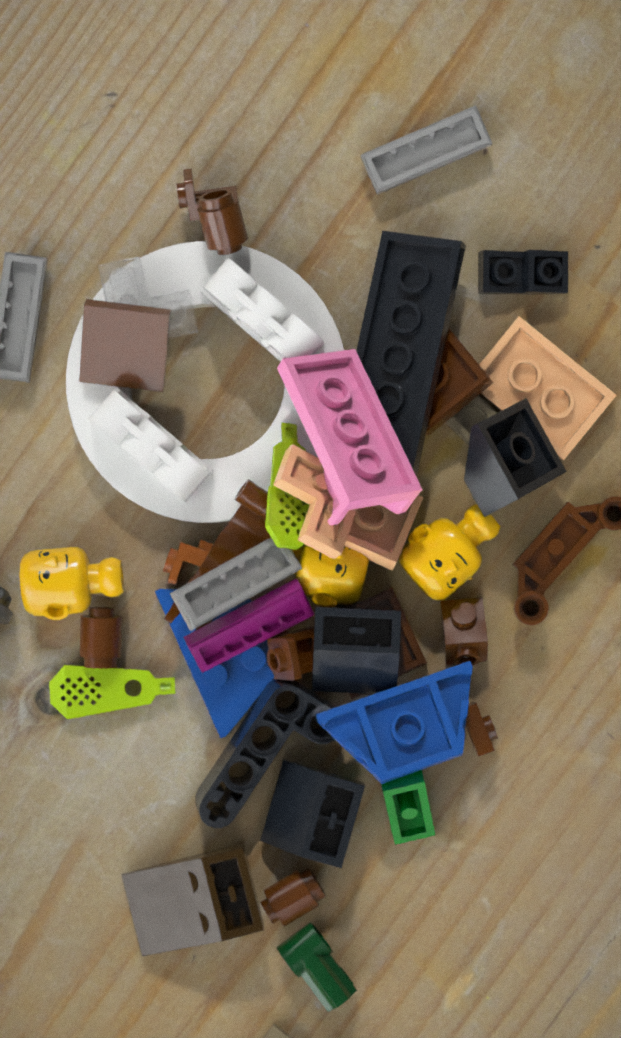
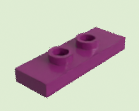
M296 578L183 638L201 672L204 673L315 614Z

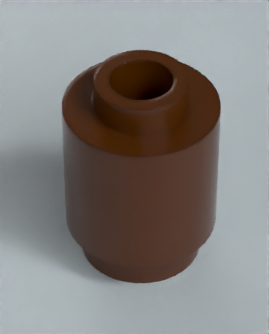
M218 189L201 195L199 197L200 206L197 211L207 249L217 250L218 255H228L241 250V244L248 239L238 198L233 197L231 189Z
M90 607L89 615L80 616V656L84 657V667L99 669L117 667V658L122 657L123 617L114 615V608Z
M310 868L301 873L297 869L264 889L266 899L261 901V905L273 924L280 920L284 926H287L319 906L318 901L325 898L326 895Z

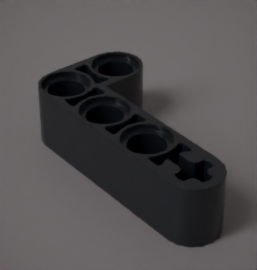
M272 679L266 685L196 792L195 804L202 821L212 828H223L229 825L235 819L293 730L317 744L333 742L335 739L324 728H310V722L316 714L333 709L334 707L327 700L295 680ZM281 692H295L294 702L286 708L275 706V700ZM261 726L271 727L272 734L267 741L257 743L252 740L253 732ZM244 761L249 764L248 771L241 777H232L228 773L230 767L236 762ZM221 782L227 786L225 790H223ZM222 799L224 806L222 808L214 806L210 811L208 802L211 800L217 803Z

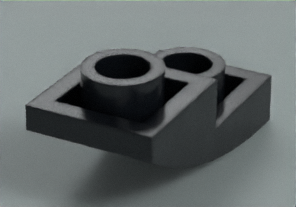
M482 250L478 252V294L538 295L568 293V251L526 250L518 252Z

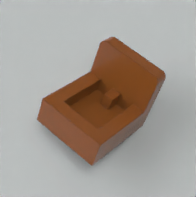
M200 540L198 547L180 542L178 550L170 548L163 568V572L170 574L167 582L174 585L178 584L185 562L201 566L213 544Z

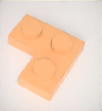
M293 444L284 453L273 485L309 504L298 540L335 559L343 552L357 509L349 510L339 524L329 525L327 521L332 515L333 498L329 494L325 482L323 466L318 457Z

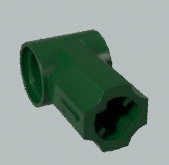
M309 922L277 946L280 955L297 977L302 976L328 1012L342 1005L357 991L352 980L331 955L333 953L331 947L312 922Z

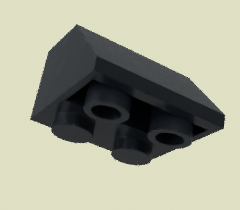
M316 607L312 691L376 694L396 687L400 653L401 611Z
M283 759L260 841L303 858L342 868L364 792V782Z

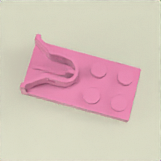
M351 349L283 358L277 367L278 372L323 466L325 482L329 494L333 498L332 515L327 521L329 525L339 524L349 510L382 505L395 514L405 513L423 489L356 350Z

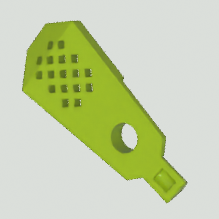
M282 422V441L273 446L265 528L277 548L297 550L304 545V543L298 540L309 504L277 488L273 484L285 451L293 444L305 451L306 449L298 443L297 424Z
M64 665L49 682L50 704L67 720L148 705L152 703L156 695L176 694L175 677L155 678L149 670L99 669ZM136 680L141 684L142 689L139 695L131 696L126 692L125 686L128 681ZM86 682L89 684L88 687L84 686ZM92 688L96 690L94 693L90 691ZM80 689L84 691L82 694L78 692ZM81 700L84 702L82 706L79 704Z

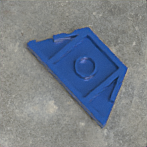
M158 589L155 591L165 616L174 603L170 593L177 589ZM249 598L244 602L238 604L237 606L229 609L228 611L220 614L219 616L215 617L212 620V622L252 602L251 599ZM180 613L172 623H169L216 730L220 738H224L260 696L266 685L274 679L273 672L267 662V652L269 650L267 640L202 673L183 638L194 632L195 629L189 630Z
M471 661L318 713L316 714L317 722L381 784L463 755L473 666Z

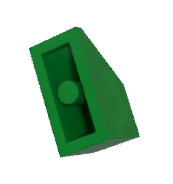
M422 770L381 784L395 845L435 836Z

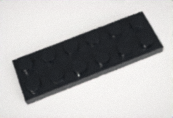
M382 231L356 352L417 477L466 245L458 240Z

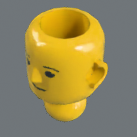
M477 504L471 505L465 511L464 518L457 525L448 518H439L429 525L422 524L415 528L408 537L409 542L401 551L399 562L406 573L428 597L438 601L446 599L467 580L473 579L472 576L478 571L482 563V556L476 547L483 541L494 539L500 531V525L491 514L484 517Z
M306 544L297 550L292 549L302 567L301 570L294 573L296 575L295 579L297 578L305 595L311 597L315 604L322 607H335L337 604L348 606L359 600L369 565V560L366 556L345 546L342 554L335 559Z
M79 547L30 551L22 557L20 562L19 577L22 602L25 610L34 616H45L51 620H61L66 618L68 614H77L87 610L91 605L92 594L102 593L107 597H117L124 592L121 560L110 557L103 559L100 563L90 564L87 554Z

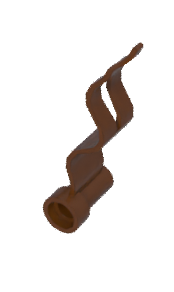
M250 479L243 484L234 499L241 504L215 540L198 571L187 583L271 537L265 528L268 496L266 490ZM175 602L164 617L169 623H172L180 614ZM210 620V621L204 623L203 625L197 627V628L195 629V631L198 630V629H200V628H202V627H204V626H206L207 624L211 623L212 620Z

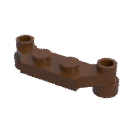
M614 496L598 504L574 507L570 502H566L511 564L518 570L517 598L514 602L513 610L520 622L526 625L541 623L546 618L549 610L548 602L544 597V592L600 529L621 530V497ZM610 506L617 508L619 511V518L615 522L610 521L606 515L607 509ZM527 600H532L536 604V612L532 616H527L523 612V604Z

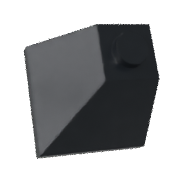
M527 398L471 427L464 481L484 517L567 472Z

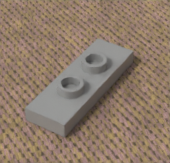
M475 105L361 154L360 157L374 190L379 195L488 148L493 143Z
M5 252L0 283V379L30 383L48 263L46 257Z
M269 538L171 592L170 595L189 630L192 631L296 573L302 567L292 549L277 548L273 539Z

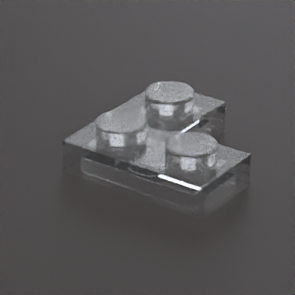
M140 257L98 265L105 301L171 309L169 338L199 333L189 289L148 297Z

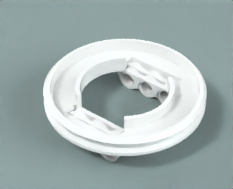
M206 241L180 243L161 248L127 265L114 275L93 298V300L171 309V316L193 308L217 306L280 362L283 358L344 350L336 324L324 302L313 288L284 263L246 246H242L241 250L228 255H218L217 250L207 249ZM83 316L80 319L72 339L66 369V395L71 421L78 440L91 463L117 491L131 501L152 512L181 521L196 523L227 522L231 520L241 505L234 499L248 479L268 492L271 480L273 446L282 441V422L297 424L298 443L306 449V452L318 457L286 387H284V395L279 412L272 425L259 440L250 447L231 456L217 459H199L133 401L131 388L79 382Z

